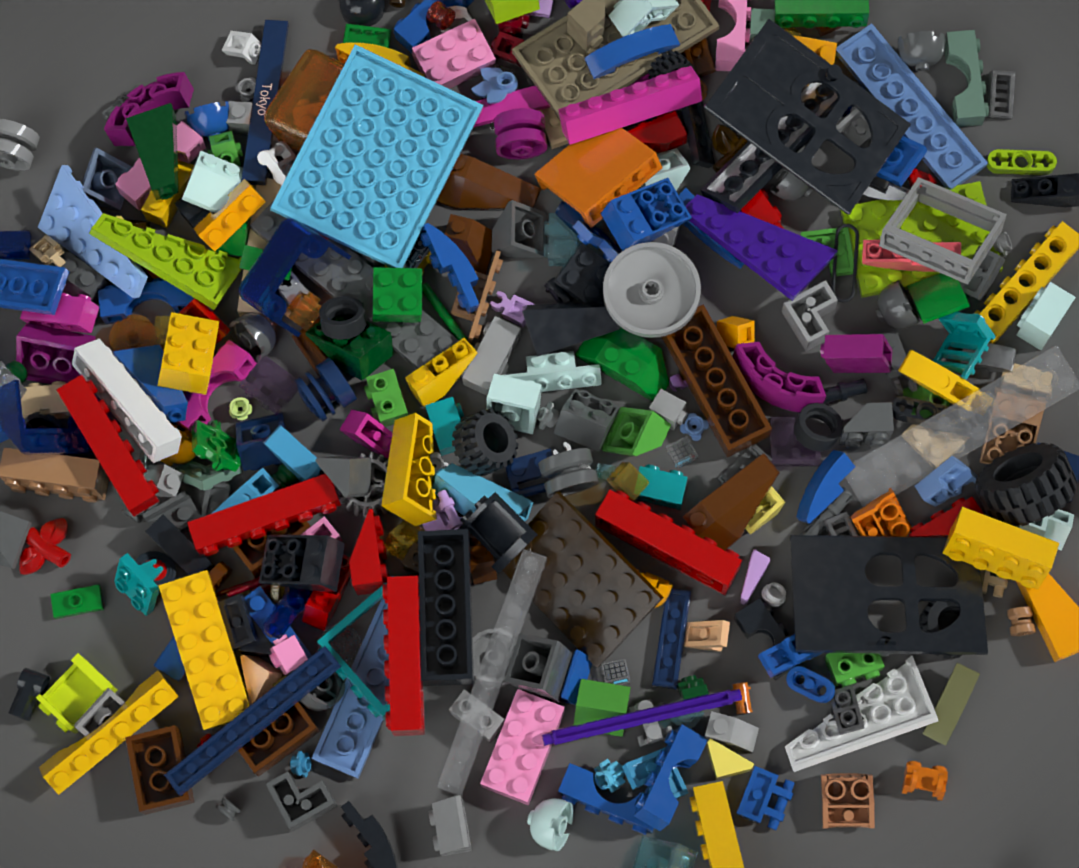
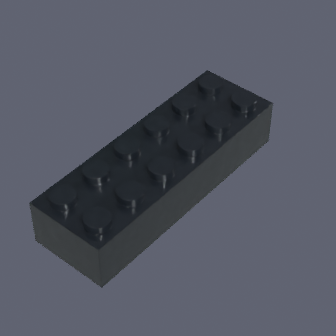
M468 529L418 531L423 686L474 684Z

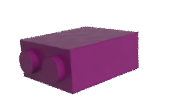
M884 334L825 335V342L821 343L820 353L833 373H891L893 349Z

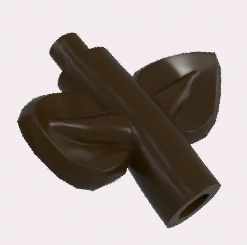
M722 124L716 126L712 136L714 149L721 155H724L713 165L716 173L748 142L742 136L738 138L731 128Z

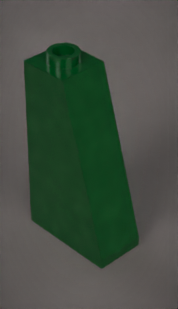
M169 103L126 118L156 201L169 199L174 194L179 193L177 120L172 104Z

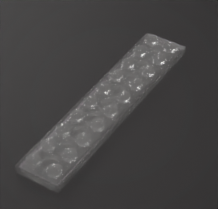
M1056 345L853 462L855 468L845 478L863 508L871 501L888 492L889 488H892L896 495L930 476L932 471L951 456L957 459L963 457L1079 390V381Z

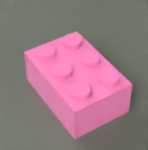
M475 18L412 48V57L420 72L424 74V77L448 89L480 75V69L495 67L496 58Z

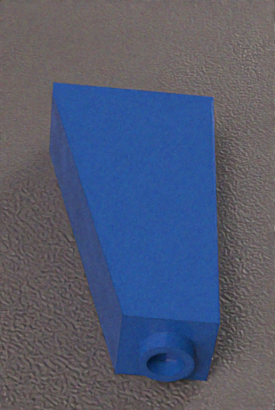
M161 345L113 351L114 357L125 366L130 376L137 380L140 388L146 395L151 397L153 403L166 415L170 423L186 420L188 402L182 390L158 386L164 353Z

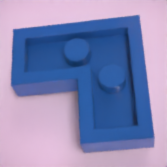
M580 220L573 226L578 233L577 238L585 245L591 244L596 249L600 248L604 252L602 256L610 264L622 252L601 228L596 226L591 228Z

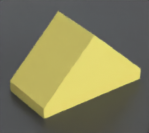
M772 486L757 507L755 515L745 527L749 534L754 533L778 515L785 504V501Z
M710 738L706 747L716 780L751 771L754 763Z

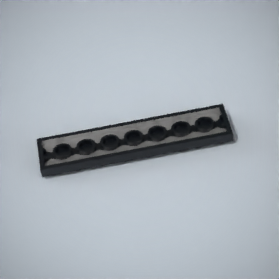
M811 83L801 91V100L804 106L820 118H826L838 100L837 94L822 83ZM795 116L783 117L778 125V135L781 142L796 153L814 135L813 129ZM748 141L700 190L702 196L723 204L731 211L738 213L778 173L782 166Z

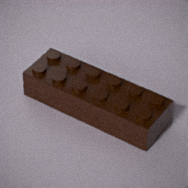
M704 304L697 307L695 314L685 326L672 334L662 336V339L728 458L770 437L772 428Z

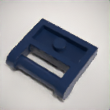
M551 449L514 458L513 462L505 467L512 492L525 498L546 492L544 487L546 482L519 489L518 484L543 478L538 463L547 457L553 456Z

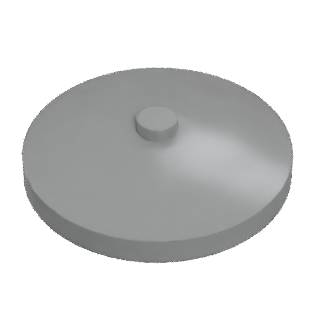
M658 242L640 243L622 251L609 265L603 282V298L612 319L624 330L642 337H662L681 329L695 314L701 294L699 274L692 261L675 247Z

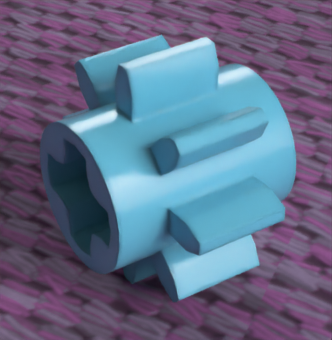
M606 759L594 768L596 772L594 776L595 783L602 790L609 788L612 793L625 783L623 779L625 772L622 765L617 761L610 763L609 759Z

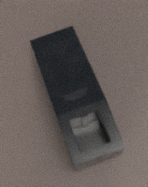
M1079 173L1012 179L1011 202L1064 208L1078 207Z

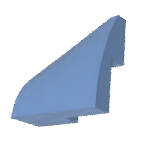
M951 456L916 484L915 488L925 502L936 507L947 499L961 494L963 486L971 482L975 484L978 475L960 460Z

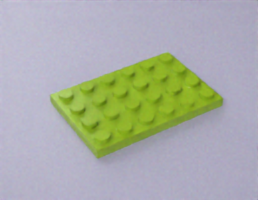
M980 181L957 185L950 190L986 205ZM881 199L855 205L850 215L840 210L843 224H851L859 232L856 278L861 298L879 295L886 286L898 280L907 290V285L940 273L894 270L862 264L863 240H880L883 228L903 200ZM921 202L916 203L899 228L929 242H961V255L971 260L979 245L983 244L990 233L987 230ZM849 228V235L854 259L855 232L853 229ZM992 246L990 251L999 255V252L994 249V246Z

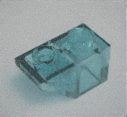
M550 213L549 221H545L544 235L549 236V244H544V258H548L549 266H564L578 247V238L555 213Z

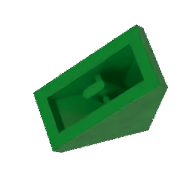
M251 217L214 252L218 253L221 250L229 255L242 257L244 246L248 243Z

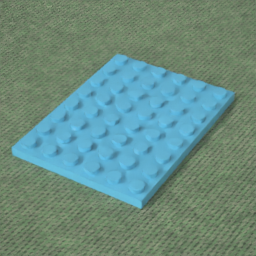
M355 44L271 206V211L386 266L403 268L483 109V105Z

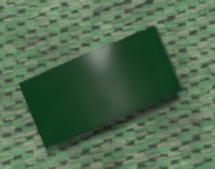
M696 675L682 678V682L677 685L682 700L709 694L703 678L697 679Z

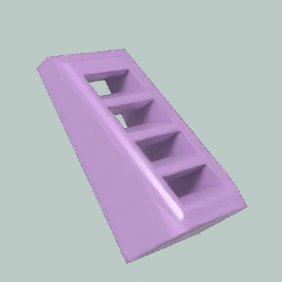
M754 549L751 553L740 598V603L743 605L748 603L770 564L769 557Z

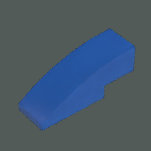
M833 450L812 476L798 508L796 518L799 521L810 524L844 491L838 483L855 468V465L844 452Z

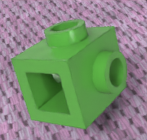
M232 131L209 136L212 149L208 150V154L234 163L237 166L241 165L239 157L243 156L240 142L235 143Z

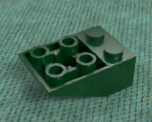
M347 314L339 315L331 320L346 321L354 316ZM320 321L305 332V335L344 372L362 381L394 355L391 332L366 321L365 329L359 335L350 339L340 340L326 336L321 329Z

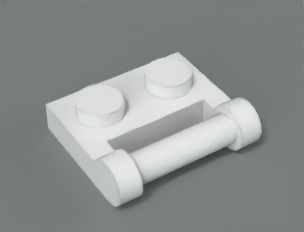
M279 141L270 150L261 151L257 158L260 164L267 165L273 173L274 180L282 186L296 159V155L287 143ZM282 156L284 160L278 162L275 157Z

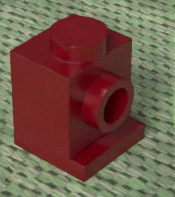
M500 31L498 36L492 41V53L499 59L522 67L513 55L512 49L525 40ZM512 47L510 53L508 54V48Z

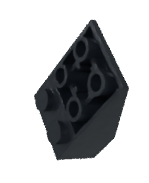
M267 535L259 583L311 591L337 592L345 543L328 535Z

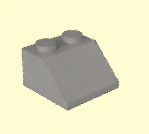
M461 795L432 803L433 810L428 812L431 826H436L437 835L433 836L435 851H440L441 856L472 851L465 806Z

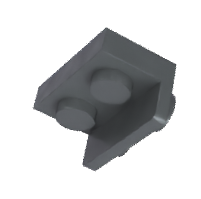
M178 491L176 497H168L169 500L162 504L156 503L149 507L147 512L143 513L149 526L164 514L181 532L189 529L187 522L201 518L187 491Z

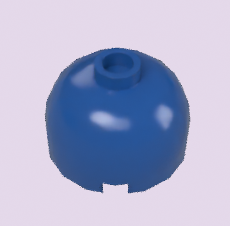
M225 101L226 106H220V102L195 107L192 114H189V111H185L184 114L188 126L201 137H208V141H210L209 136L228 131L229 125L226 122L229 116V101Z

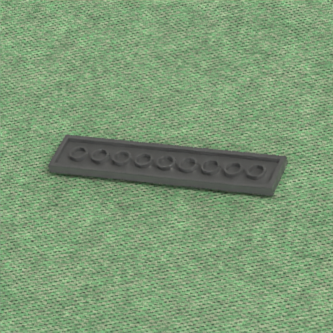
M273 202L250 224V229L280 254L295 257L293 265L332 298L347 296L360 300L364 305L366 321L391 332L393 349L416 369L459 341L423 310L421 323L372 322L373 268L347 246L330 238L328 240H319L314 237L311 229L271 211Z

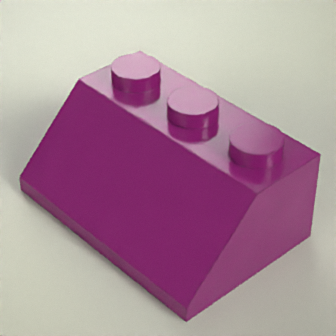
M26 323L16 335V361L23 364L26 368V380L51 385L52 382L56 381L68 383L80 376L72 365L74 348L96 340V336Z

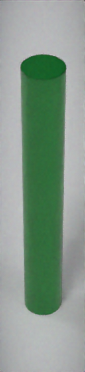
M424 283L422 285V292L454 337L459 341L463 338L467 340L468 338L430 285Z

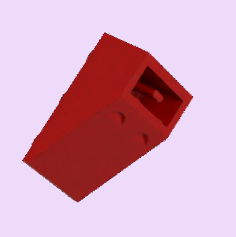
M373 509L368 510L349 561L352 586L357 595L374 593L383 584L387 583V577H390L386 563L383 564V560L387 559L386 547L383 544V539L380 540V536H384L382 521H380V516H375Z

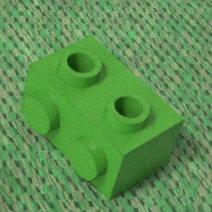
M394 369L366 378L368 385L364 386L368 400L373 399L375 407L371 408L375 420L380 421L383 426L387 427L394 425L396 419L408 415Z
M829 653L824 658L835 687L841 685L843 688L856 684V679L865 677L866 680L880 676L879 672L885 667L881 655L877 653Z

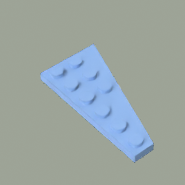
M62 165L38 228L132 298H140L148 276L138 263L89 234L91 228L103 213L94 200L87 197L81 182L76 181L71 173L73 171L69 165Z

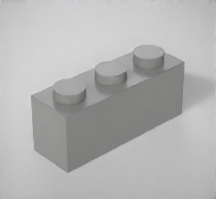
M496 316L492 322H487L483 330L484 338L481 343L477 342L474 346L478 354L461 374L463 376V385L486 396L488 395L494 374H502L522 336L520 327Z

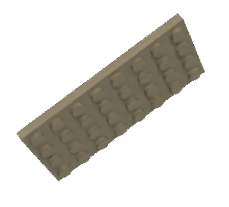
M605 0L603 41L596 48L591 47L586 52L567 33L568 15L512 49L513 55L559 120L558 109L588 100L591 97L612 92L615 89L627 87L648 74L649 69H653L650 65L652 62L656 64L657 60L655 58L658 56L662 58V53L654 52L615 68V72L593 80L584 58L599 48L622 38V35L608 16L614 10V5L620 0ZM676 0L679 6L665 20L651 21L644 29L671 24L680 43L679 47L671 50L682 53L719 30V24L701 0Z

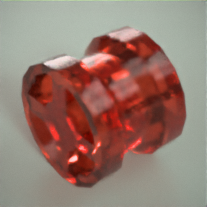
M436 1L429 8L426 17L431 23H436L439 29L446 30L454 22L456 13L453 9L446 8L443 2Z

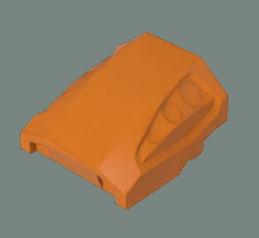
M889 488L888 492L871 501L851 516L860 536L906 537L912 528L892 488Z

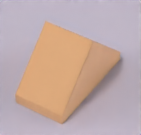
M242 655L240 659L249 704L252 705L279 683L283 673L259 656Z

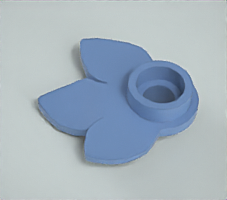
M482 68L480 70L484 81L474 86L471 90L478 97H487L488 104L499 103L505 99L507 94L517 89L518 80L511 72H503L500 68Z

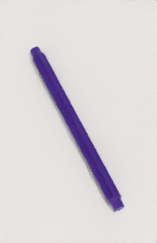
M728 689L705 696L591 721L581 725L551 730L550 733L542 734L544 746L550 744L558 745L584 737L587 738L645 723L700 712L701 710L732 705L733 702L742 700L740 689L733 691Z

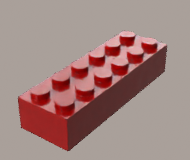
M616 490V492L608 491L595 514L596 527L726 596L742 563L736 552L730 549L724 551L717 547V543L708 537L702 539L694 535L695 531L685 525L680 527L672 523L673 519L665 514L660 513V515L651 512V508L642 502L636 504L629 500V496L620 490Z
M418 576L387 577V584H383V600L385 599V604H388V609H383V623L385 628L388 629V635H384V650H386V654H389V660H384V672L390 686H385V701H387V704H390V711L385 714L386 727H388V730H391L394 736L425 735L424 690L421 681Z

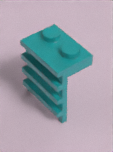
M957 311L938 318L949 334L934 357L933 362L951 372L962 373L961 377L967 380L969 375H974L976 363H981L982 358L980 356L983 351H988L989 347L987 344L990 340H994L996 336L981 315L976 313L965 314ZM948 347L962 348V349H969V350H976V351H975V353L963 352V351H955V350H948ZM942 358H945V359L966 361V362H969V363H968V365H966V364L945 362V361H941V359H942Z

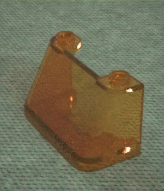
M308 49L303 53L264 115L265 124L279 141H284L292 149L301 150L345 64L314 49Z

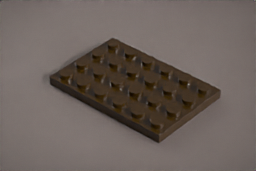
M559 491L551 497L528 523L538 535L502 571L581 652L588 655V660L598 668L664 597Z

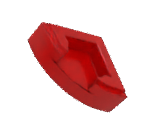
M914 169L907 178L911 187L918 177L937 184L931 174L919 171L918 169Z

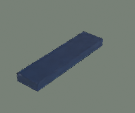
M672 588L667 600L664 602L652 682L654 687L677 690L691 591Z

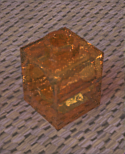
M299 291L283 314L308 331L319 316L321 305L318 303L321 299L310 291L307 295Z

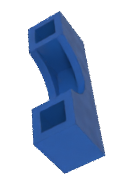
M424 0L422 3H417L405 19L401 18L394 27L395 39L412 53L413 47L431 39L428 24L435 13L451 6L467 8L474 0Z
M156 278L152 282L145 283L140 298H132L116 285L106 286L104 289L98 290L100 317L105 324L129 321L134 309L147 300H162L168 303L175 313H179L194 299L162 278Z
M683 724L675 731L670 730L664 741L667 744L665 750H661L654 763L657 764L655 771L650 772L645 781L647 788L644 793L642 792L635 802L637 809L634 816L658 831H661L670 824L679 804L670 789V773L673 768H690L699 760L708 739Z
M569 763L558 790V794L562 795L561 799L573 805L576 802L586 806V811L595 815H599L600 812L609 815L608 820L616 824L622 825L623 822L633 825L632 830L640 834L653 833V827L634 816L637 809L635 802L638 796L626 803L609 802L597 792L594 786L593 772Z

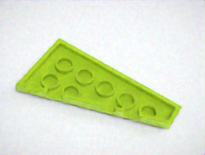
M104 213L96 221L89 233L215 310L242 270L239 268L242 257L236 259L227 256L228 253L221 250L218 253L207 250L202 244L170 234L166 237L155 233L154 229L148 227L144 230L133 226L129 221Z

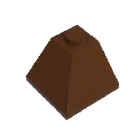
M450 214L445 235L463 252L474 271L486 275L492 256V230L473 219Z

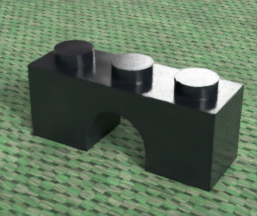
M760 598L734 615L733 619L747 639L755 634L763 633L770 637L773 646L786 639L788 635L781 622L777 624L772 617L774 612L767 602L763 603ZM793 667L774 676L773 678L776 681L777 679L788 673Z

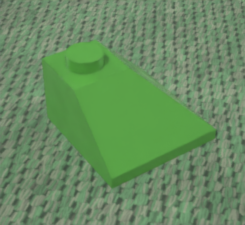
M620 407L601 450L610 453L638 456L662 446L671 424L654 411Z

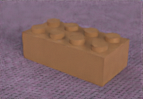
M12 448L3 449L0 463V478L14 492L26 493V490L35 491V494L41 496H49L50 493L59 494L58 496L64 499H73V496L83 497L82 500L93 503L97 502V499L105 500L109 477L99 460Z

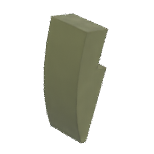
M958 662L956 663L934 706L938 722L926 725L923 729V735L946 746L980 673Z

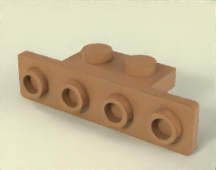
M497 250L488 275L475 271L479 280L476 286L472 288L479 302L477 311L468 314L466 308L460 306L457 295L451 310L452 315L473 321L467 339L470 344L473 338H479L482 325L478 324L480 316H486L489 303L485 302L487 294L492 295L496 282L492 281L494 272L499 274L503 260L499 259L501 252Z

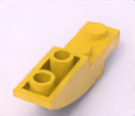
M340 43L335 46L338 60L343 64L346 63L356 44L424 77V74L411 68L409 56L396 50L367 43Z
M909 350L898 370L928 391L944 398L961 410L984 416L993 400L980 392L976 386L913 350Z

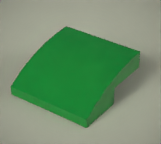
M942 273L907 285L908 292L923 324L970 307L959 281Z

